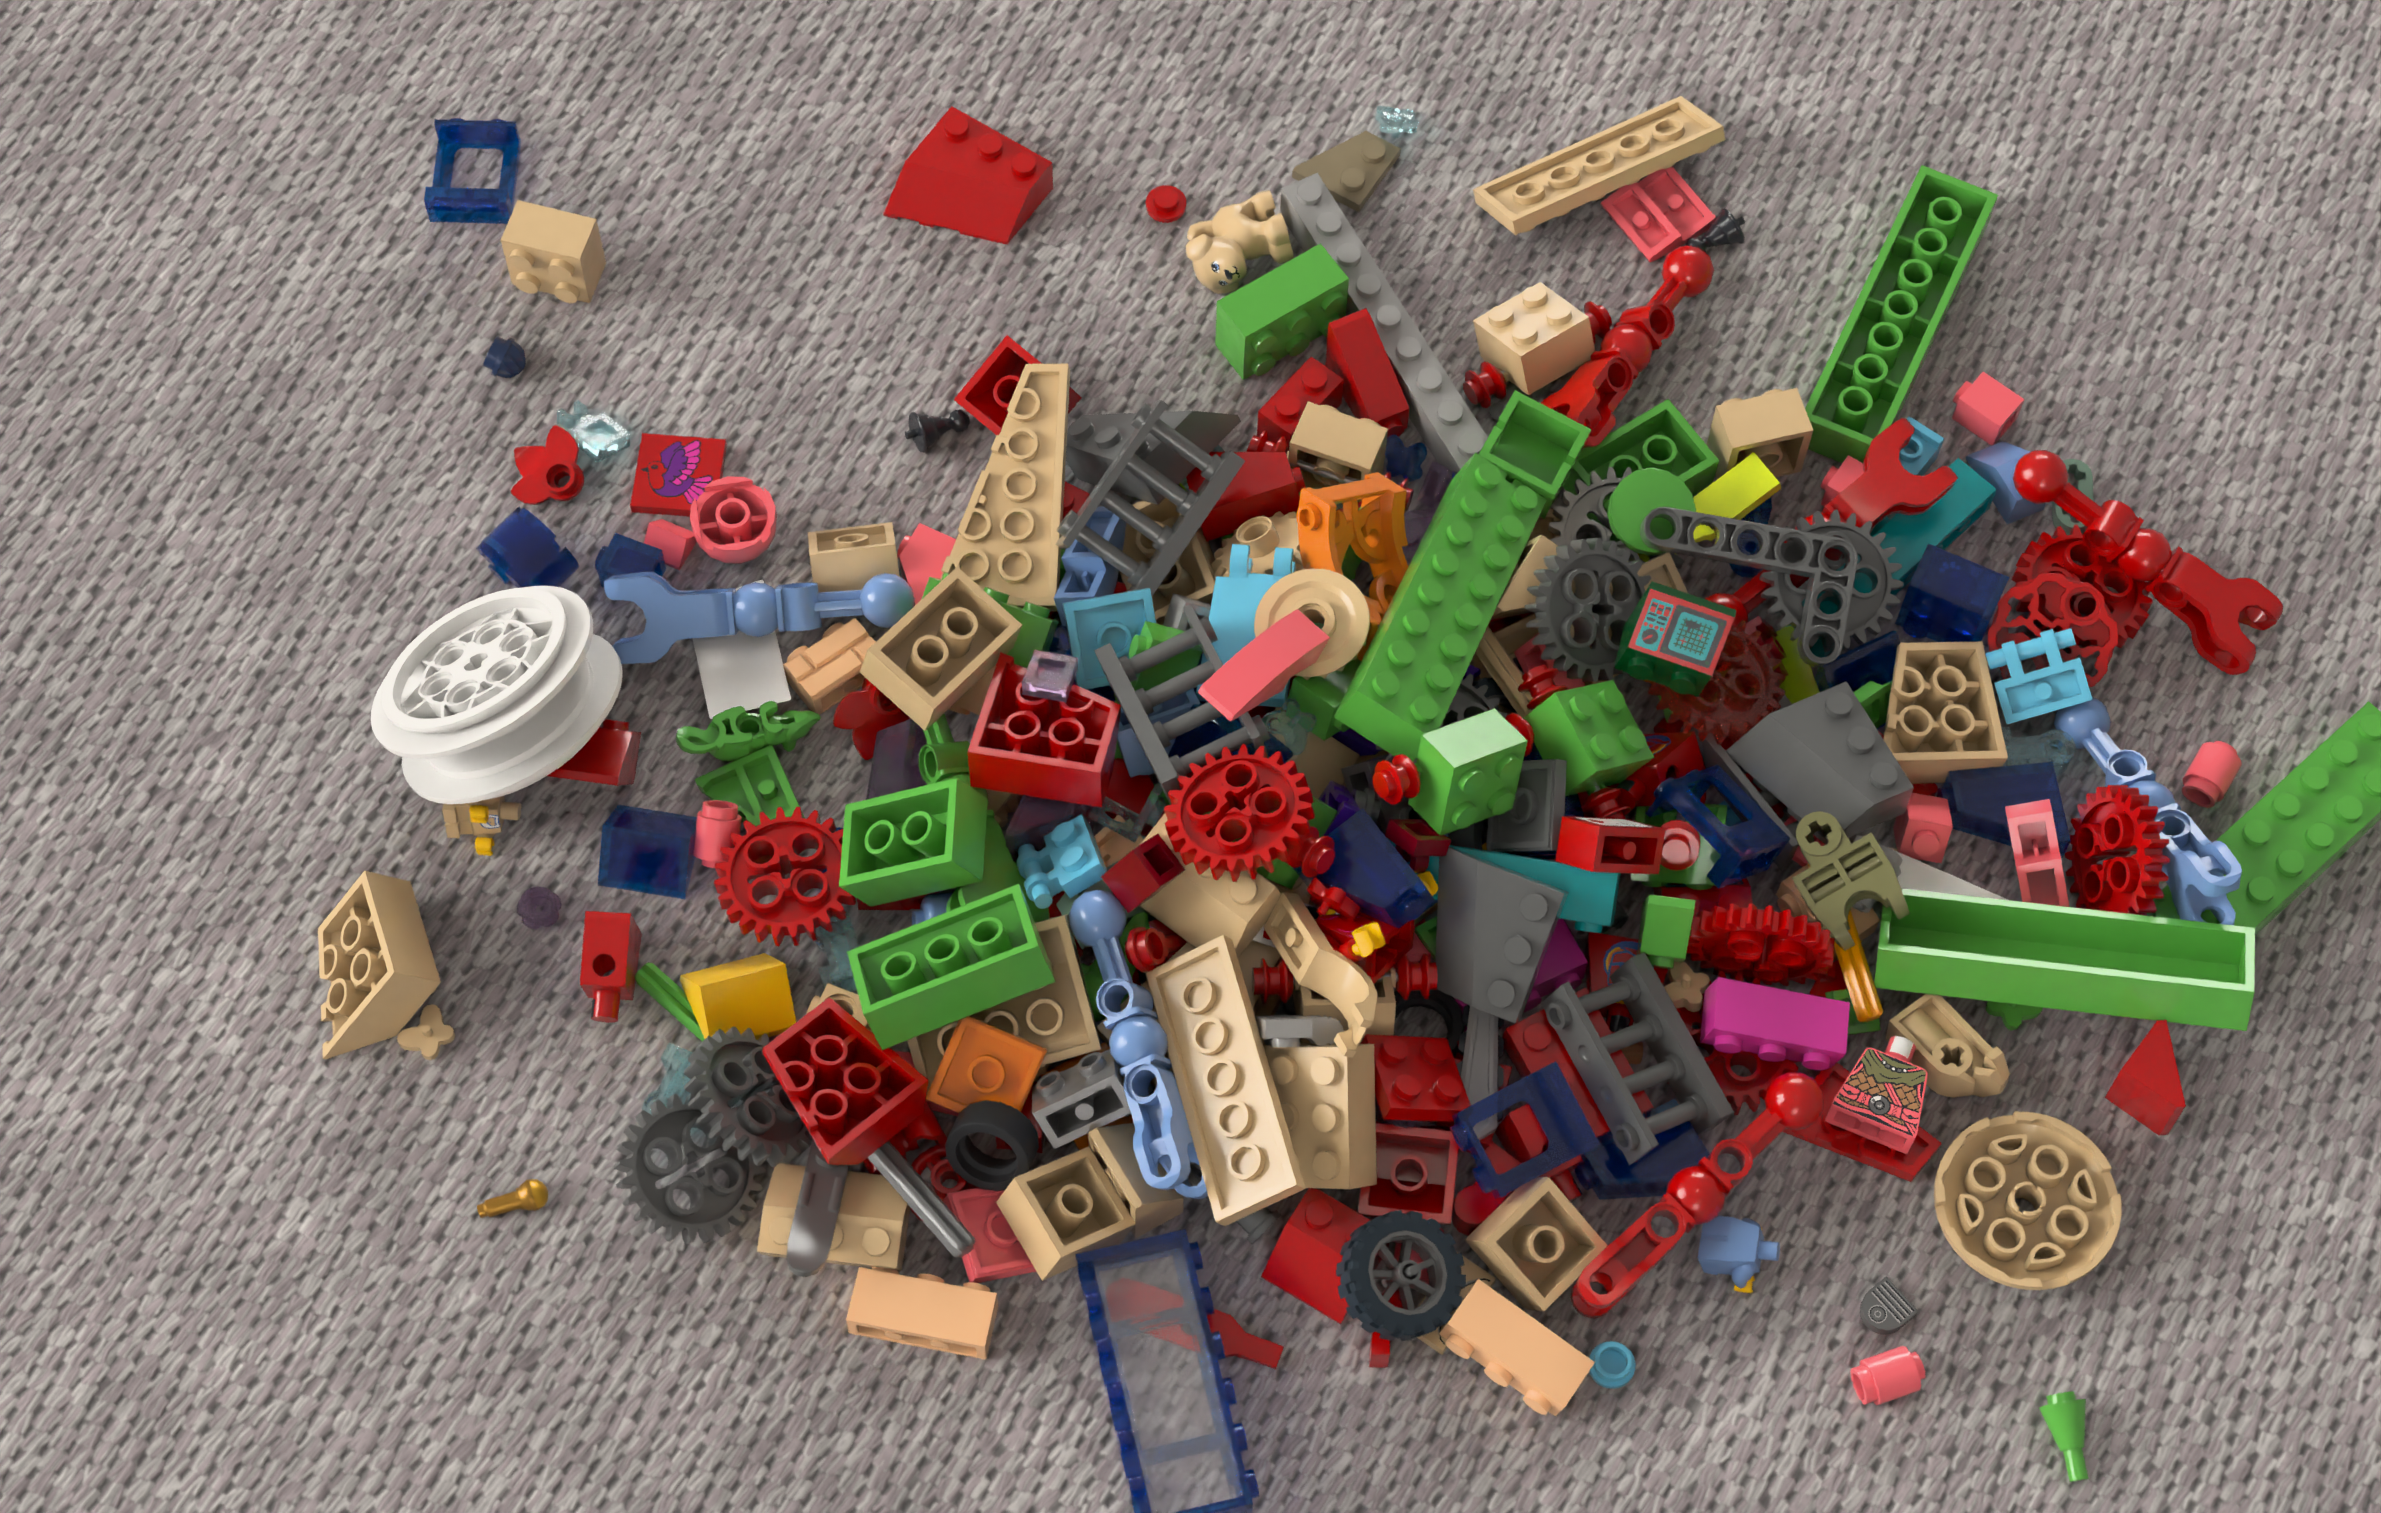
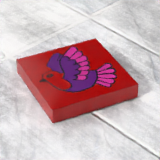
M642 433L630 503L631 512L690 517L691 504L696 498L697 501L699 496L705 492L704 487L722 478L727 449L726 439Z

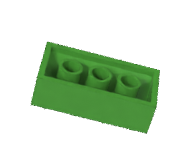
M1019 884L847 951L863 1015L882 1050L1055 982L1046 950Z

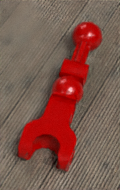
M1686 245L1680 246L1669 253L1662 268L1664 283L1647 305L1626 309L1622 313L1620 321L1605 334L1600 351H1595L1591 354V361L1583 363L1563 388L1541 402V404L1591 429L1584 448L1599 445L1615 426L1616 417L1613 415V411L1627 394L1633 384V380L1638 377L1639 372L1647 368L1652 351L1662 346L1661 340L1667 339L1672 335L1675 327V319L1672 312L1683 297H1696L1707 290L1711 284L1714 274L1713 264L1710 256L1701 248Z
M1901 418L1871 441L1863 462L1864 474L1825 505L1821 514L1825 522H1827L1831 513L1834 510H1838L1840 522L1845 523L1847 518L1852 513H1855L1856 527L1861 528L1870 520L1872 522V529L1885 517L1893 513L1904 515L1925 513L1952 489L1958 476L1948 466H1941L1925 476L1913 475L1903 468L1899 460V453L1909 444L1915 429L1907 419ZM1813 514L1805 518L1810 525H1812ZM1829 548L1825 552V556L1833 561H1838L1843 555L1840 550L1835 548ZM1763 569L1732 595L1716 593L1704 598L1737 610L1729 634L1748 623V614L1767 600L1761 598V594L1768 588H1771V584L1759 580V577L1762 573L1770 572V570ZM1790 574V580L1796 588H1799L1809 579V577Z
M2034 450L2018 460L2013 474V481L2016 490L2023 499L2034 504L2053 501L2087 527L2082 535L2085 546L2096 555L2105 557V560L2109 563L2117 558L2120 569L2127 577L2138 582L2148 581L2144 589L2147 592H2152L2154 598L2188 625L2193 644L2198 654L2230 675L2243 674L2248 671L2255 659L2256 647L2241 631L2239 623L2257 630H2266L2274 626L2283 612V604L2277 596L2254 579L2242 577L2227 579L2197 557L2183 552V549L2179 546L2171 551L2168 540L2161 532L2152 528H2140L2144 520L2141 517H2136L2134 511L2128 505L2120 501L2108 500L2102 506H2099L2068 482L2069 475L2066 465L2057 454L2048 450Z
M1798 1072L1784 1073L1773 1079L1766 1091V1109L1735 1139H1725L1719 1142L1709 1157H1703L1697 1166L1684 1167L1676 1172L1669 1181L1667 1192L1662 1196L1659 1203L1650 1207L1583 1269L1571 1291V1302L1575 1310L1588 1318H1600L1607 1314L1676 1246L1684 1232L1689 1233L1695 1225L1708 1223L1718 1217L1724 1208L1726 1197L1735 1186L1743 1181L1752 1168L1753 1160L1785 1129H1806L1816 1123L1822 1114L1824 1106L1822 1090L1816 1080L1804 1073ZM1726 1153L1735 1156L1740 1162V1171L1729 1174L1721 1170L1717 1161L1718 1156ZM1659 1216L1668 1218L1674 1225V1235L1666 1238L1658 1236L1652 1229L1651 1220ZM1598 1282L1602 1284L1607 1294L1594 1292L1590 1283Z

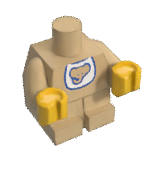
M501 796L466 804H443L442 811L444 822H446L447 838H460L461 834H473L477 836L475 839L477 854L491 856L493 855L491 851L492 846L495 845L492 837L496 833H501L504 819L520 820L521 803L505 802V797Z

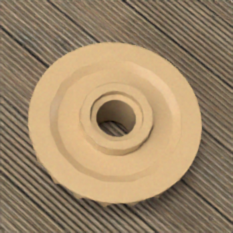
M1279 511L1269 518L1262 515L1247 520L1238 529L1233 530L1234 536L1232 538L1222 541V548L1214 553L1216 560L1211 564L1215 572L1213 574L1215 579L1216 576L1229 577L1232 544L1250 545L1249 558L1253 560L1251 573L1273 575L1276 547L1293 548L1292 562L1296 563L1295 572L1304 570L1300 554L1296 513L1290 512L1284 515Z
M1304 569L1286 575L1267 590L1257 607L1254 620L1255 637L1296 609L1300 610L1313 623L1324 624L1321 630L1330 639L1316 663L1296 674V676H1301L1306 680L1315 676L1326 678L1329 673L1336 670L1343 671L1347 663L1357 659L1358 652L1362 646H1366L1368 631L1371 629L1369 608L1360 589L1347 577L1326 569Z

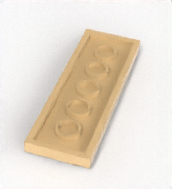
M1679 96L1474 188L1475 202L1514 235L1528 232L1537 225L1554 217L1564 216L1572 209L1587 202L1599 200L1607 193L1620 187L1637 183L1641 178L1660 169L1670 168L1684 158L1707 151L1711 146L1725 140L1724 127L1685 98Z
M1221 935L1153 969V971L1146 972L1160 1025L1167 1034V1051L1216 1223L1227 1226L1304 1190L1305 1185L1232 939Z

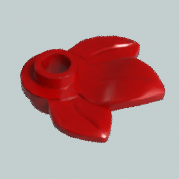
M554 425L548 433L545 447L522 446L514 449L516 466L523 476L511 489V494L523 503L537 505L550 498L556 501H568L580 493L584 485V474L577 465L579 447L568 431ZM570 476V480L565 486H558L560 479Z
M871 682L868 683L865 690L851 692L845 696L836 708L833 719L835 727L853 729L852 736L855 748L864 760H869L878 755L891 739L904 746L911 745L915 740L918 730V724L890 699L885 704L879 702L878 696L881 691Z

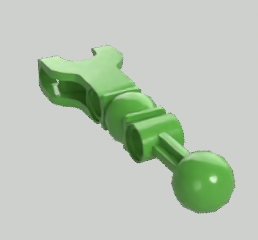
M943 714L926 731L923 730L927 744L922 746L919 752L920 774L927 785L958 778L970 786L967 753L970 743L968 741L954 742L945 714ZM972 787L988 799L986 789ZM987 810L983 881L956 887L948 899L946 912L1019 884L1034 922L1049 919L1048 907L1040 909L1035 905L1034 901L1028 898L1024 887L1026 879L1020 875L1017 864L1011 857L1002 829L994 818V811Z

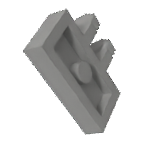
M1319 1015L1255 1016L1260 1036L1264 1038V1044L1272 1045V1047H1299L1300 1038H1306L1311 1044L1317 1046L1327 1045V1043L1332 1045V1043L1335 1044L1334 1039L1337 1033L1345 1031L1340 1023L1341 1021L1325 1015L1324 1017Z

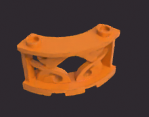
M1378 472L1366 474L1364 480L1319 489L1303 488L1301 489L1299 508L1296 513L1300 554L1304 569H1326L1343 575L1341 568L1349 545H1351L1359 558L1370 565L1374 579L1369 587V597L1365 595L1364 597L1369 608L1371 629L1368 631L1366 646H1362L1358 652L1357 658L1362 661L1378 629V625L1381 623L1408 568V563L1402 546L1408 545L1404 520L1407 490ZM1362 499L1361 509L1358 510L1357 500ZM1342 503L1343 512L1340 510L1336 511V504Z

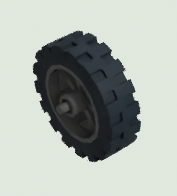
M1401 1210L1392 1211L1358 1227L1350 1235V1241L1344 1243L1340 1251V1255L1343 1256L1342 1262L1338 1263L1336 1268V1276L1341 1279L1338 1292L1340 1298H1345L1349 1305L1346 1308L1348 1314L1353 1319L1358 1318L1362 1322L1360 1327L1370 1334L1373 1332L1380 1333V1338L1392 1341L1398 1338L1401 1341H1408L1433 1332L1438 1327L1446 1324L1452 1317L1451 1312L1460 1306L1463 1297L1459 1296V1294L1466 1285V1275H1462L1461 1271L1464 1260L1461 1252L1457 1254L1453 1246L1456 1244L1454 1238L1450 1233L1444 1234L1440 1230L1442 1225L1432 1218L1428 1220L1423 1219L1422 1214L1419 1212L1410 1211L1405 1214ZM1390 1242L1401 1243L1398 1261L1385 1244ZM1411 1249L1419 1254L1423 1262L1417 1264L1415 1261L1410 1260ZM1377 1253L1388 1269L1373 1270L1374 1259ZM1427 1268L1429 1285L1419 1280L1421 1270ZM1375 1279H1381L1383 1286L1386 1288L1382 1294L1376 1287ZM1410 1287L1426 1295L1422 1304L1416 1308L1414 1307ZM1397 1290L1400 1293L1403 1309L1395 1307L1388 1302Z

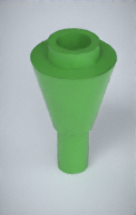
M2074 1391L2046 1396L2048 1405L2039 1407V1410L2060 1452L2064 1454L2069 1481L2089 1479L2082 1450L2085 1442L2086 1399L2076 1400Z

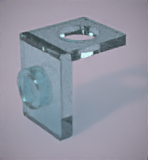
M1158 781L1140 814L1105 796L1103 806H1094L1088 817L1135 843L1147 824L1154 827L1163 814L1164 807L1167 806V803L1160 800L1164 791ZM1105 811H1111L1120 815L1125 822H1119L1110 818Z

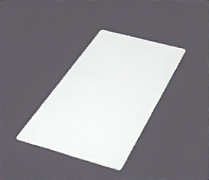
M763 580L755 581L757 583H764ZM738 631L736 635L692 638L710 719H713V716L727 709L742 706L745 708V711L760 708L762 704L768 701H774L778 704L791 700L775 631L762 637L748 636Z

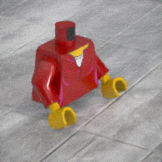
M1430 871L1413 876L1407 882L1410 892L1403 891L1389 901L1347 894L1346 896L1361 908L1354 920L1347 919L1331 909L1328 910L1325 916L1317 913L1318 908L1309 905L1306 907L1333 950L1343 954L1361 967L1375 984L1398 962L1402 954H1406L1413 948L1415 910L1417 907L1428 905L1433 899V895L1438 891V885Z

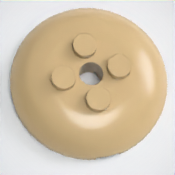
M2025 1111L2014 1112L2013 1115L1999 1116L1992 1119L1986 1117L1961 1132L1946 1150L1939 1164L1934 1184V1203L1937 1218L1947 1241L1964 1262L1981 1275L2005 1286L2025 1290H2047L2062 1287L2081 1279L2095 1269L2109 1252L2117 1237L2122 1215L2121 1194H2118L2110 1172L2112 1169L2111 1165L2101 1150L2086 1135L2054 1117ZM2023 1198L2032 1203L2035 1211L2020 1212V1207L2016 1204L2015 1199Z

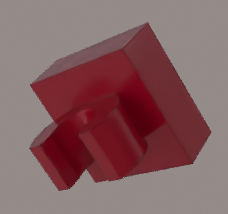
M1390 819L1384 835L1396 844L1392 860L1395 862L1410 861L1407 871L1410 873H1424L1429 865V856H1446L1451 843L1450 838L1445 835H1439L1423 819Z

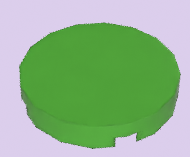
M1652 467L1636 470L1622 479L1610 496L1607 515L1611 530L1617 539L1620 538L1627 545L1626 547L1635 553L1650 556L1668 553L1649 548L1643 542L1640 536L1641 523L1653 509L1658 507H1670L1696 512L1692 493L1682 479L1667 470ZM1655 518L1650 523V531L1655 538L1660 540L1671 538L1673 528L1667 519Z

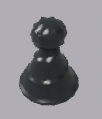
M1723 208L1714 223L1710 225L1706 234L1702 238L1694 237L1689 239L1685 246L1699 247L1706 253L1707 247L1732 245L1734 243L1742 244L1745 238L1740 226L1745 224V220L1742 216L1735 219L1729 210Z
M962 409L951 412L949 418L911 412L908 420L909 430L905 431L906 439L913 438L918 450L925 452L930 445L939 440L948 430L953 429L956 432H963L968 429L970 418L967 412H964Z

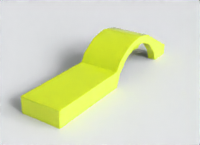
M1753 452L1694 496L1693 500L1696 512L1740 520L1782 488L1777 478ZM1706 525L1695 527L1693 532L1696 543L1704 540L1712 541L1716 538L1714 530ZM1637 553L1641 560L1644 562L1649 561L1647 555Z

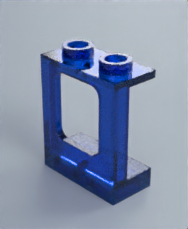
M452 118L450 120L435 119L434 126L438 137L434 176L432 187L425 188L424 203L430 222L508 224L514 207L521 140L516 122L501 119L490 121L464 120L461 118ZM462 148L498 149L502 151L503 160L499 189L451 188L455 153Z
M1719 765L1700 771L1693 769L1685 776L1677 779L1673 777L1666 779L1654 791L1653 796L1656 799L1646 812L1651 818L1676 809L1714 847L1721 857L1706 876L1718 889L1767 870L1791 839ZM1713 783L1748 821L1734 826H1726L1700 799Z
M1556 1061L1452 1115L1456 1125L1450 1127V1130L1462 1152L1470 1150L1478 1165L1472 1169L1478 1185L1484 1194L1492 1192L1495 1199L1502 1198L1510 1191L1576 1156L1585 1154L1600 1146ZM1519 1101H1524L1528 1103L1548 1140V1148L1543 1153L1509 1171L1497 1174L1473 1128L1477 1123Z

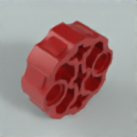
M2061 573L2038 574L2036 578L2028 580L2019 586H2013L2000 599L1992 625L1988 629L1990 652L2001 649V644L2014 640L2015 644L2031 640L2023 632L2009 633L2008 628L2025 625L2037 637H2041L2040 632L2042 630L2034 623V620H2038L2044 626L2047 625L2051 629L2057 625L2061 626L2064 630L2071 628L2072 632L2082 641L2097 640V645H2088L2082 648L2078 644L2070 646L2071 653L2066 652L2064 649L2059 650L2061 658L2065 661L2075 659L2078 655L2087 658L2096 651L2100 652L2094 662L2097 672L2093 676L2085 673L2089 687L2096 685L2107 673L2114 648L2118 644L2117 622L2113 619L2104 601V596L2090 583H2083L2063 576ZM2080 591L2089 592L2096 601L2094 611L2084 617L2074 614L2069 605L2071 597ZM2029 593H2033L2034 596L2028 605V609L2032 612L2028 618L2019 615L2016 619L2013 618L2012 621L2008 622L2006 618L2010 615L2009 612L2012 609V606L2008 603L2010 598L2014 596L2020 600ZM2039 594H2045V608L2056 617L2053 622L2038 610ZM2046 654L2030 658L2035 663L2036 670L2050 666ZM2007 665L1999 667L2003 679L2011 678Z

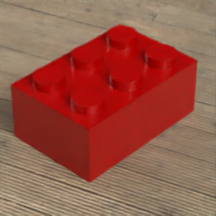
M1586 987L1575 992L1578 998L1589 994ZM1543 1009L1506 1028L1502 1036L1504 1047L1532 1098L1535 1100L1546 1093L1550 1094L1579 1153L1612 1137L1613 1134L1565 1046L1555 1028L1550 1025L1545 1010ZM1599 1010L1587 1014L1600 1038L1611 1034ZM1622 1050L1609 1054L1622 1078L1634 1074ZM1642 1090L1632 1094L1646 1119L1654 1106L1646 1092Z

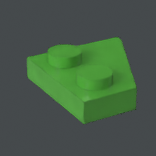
M772 744L695 779L698 788L711 800L728 801L737 804L738 814L742 817L741 821L747 820L755 827L761 824L760 812H764L772 820L776 819L778 807H782L785 817H792L796 806L800 807Z

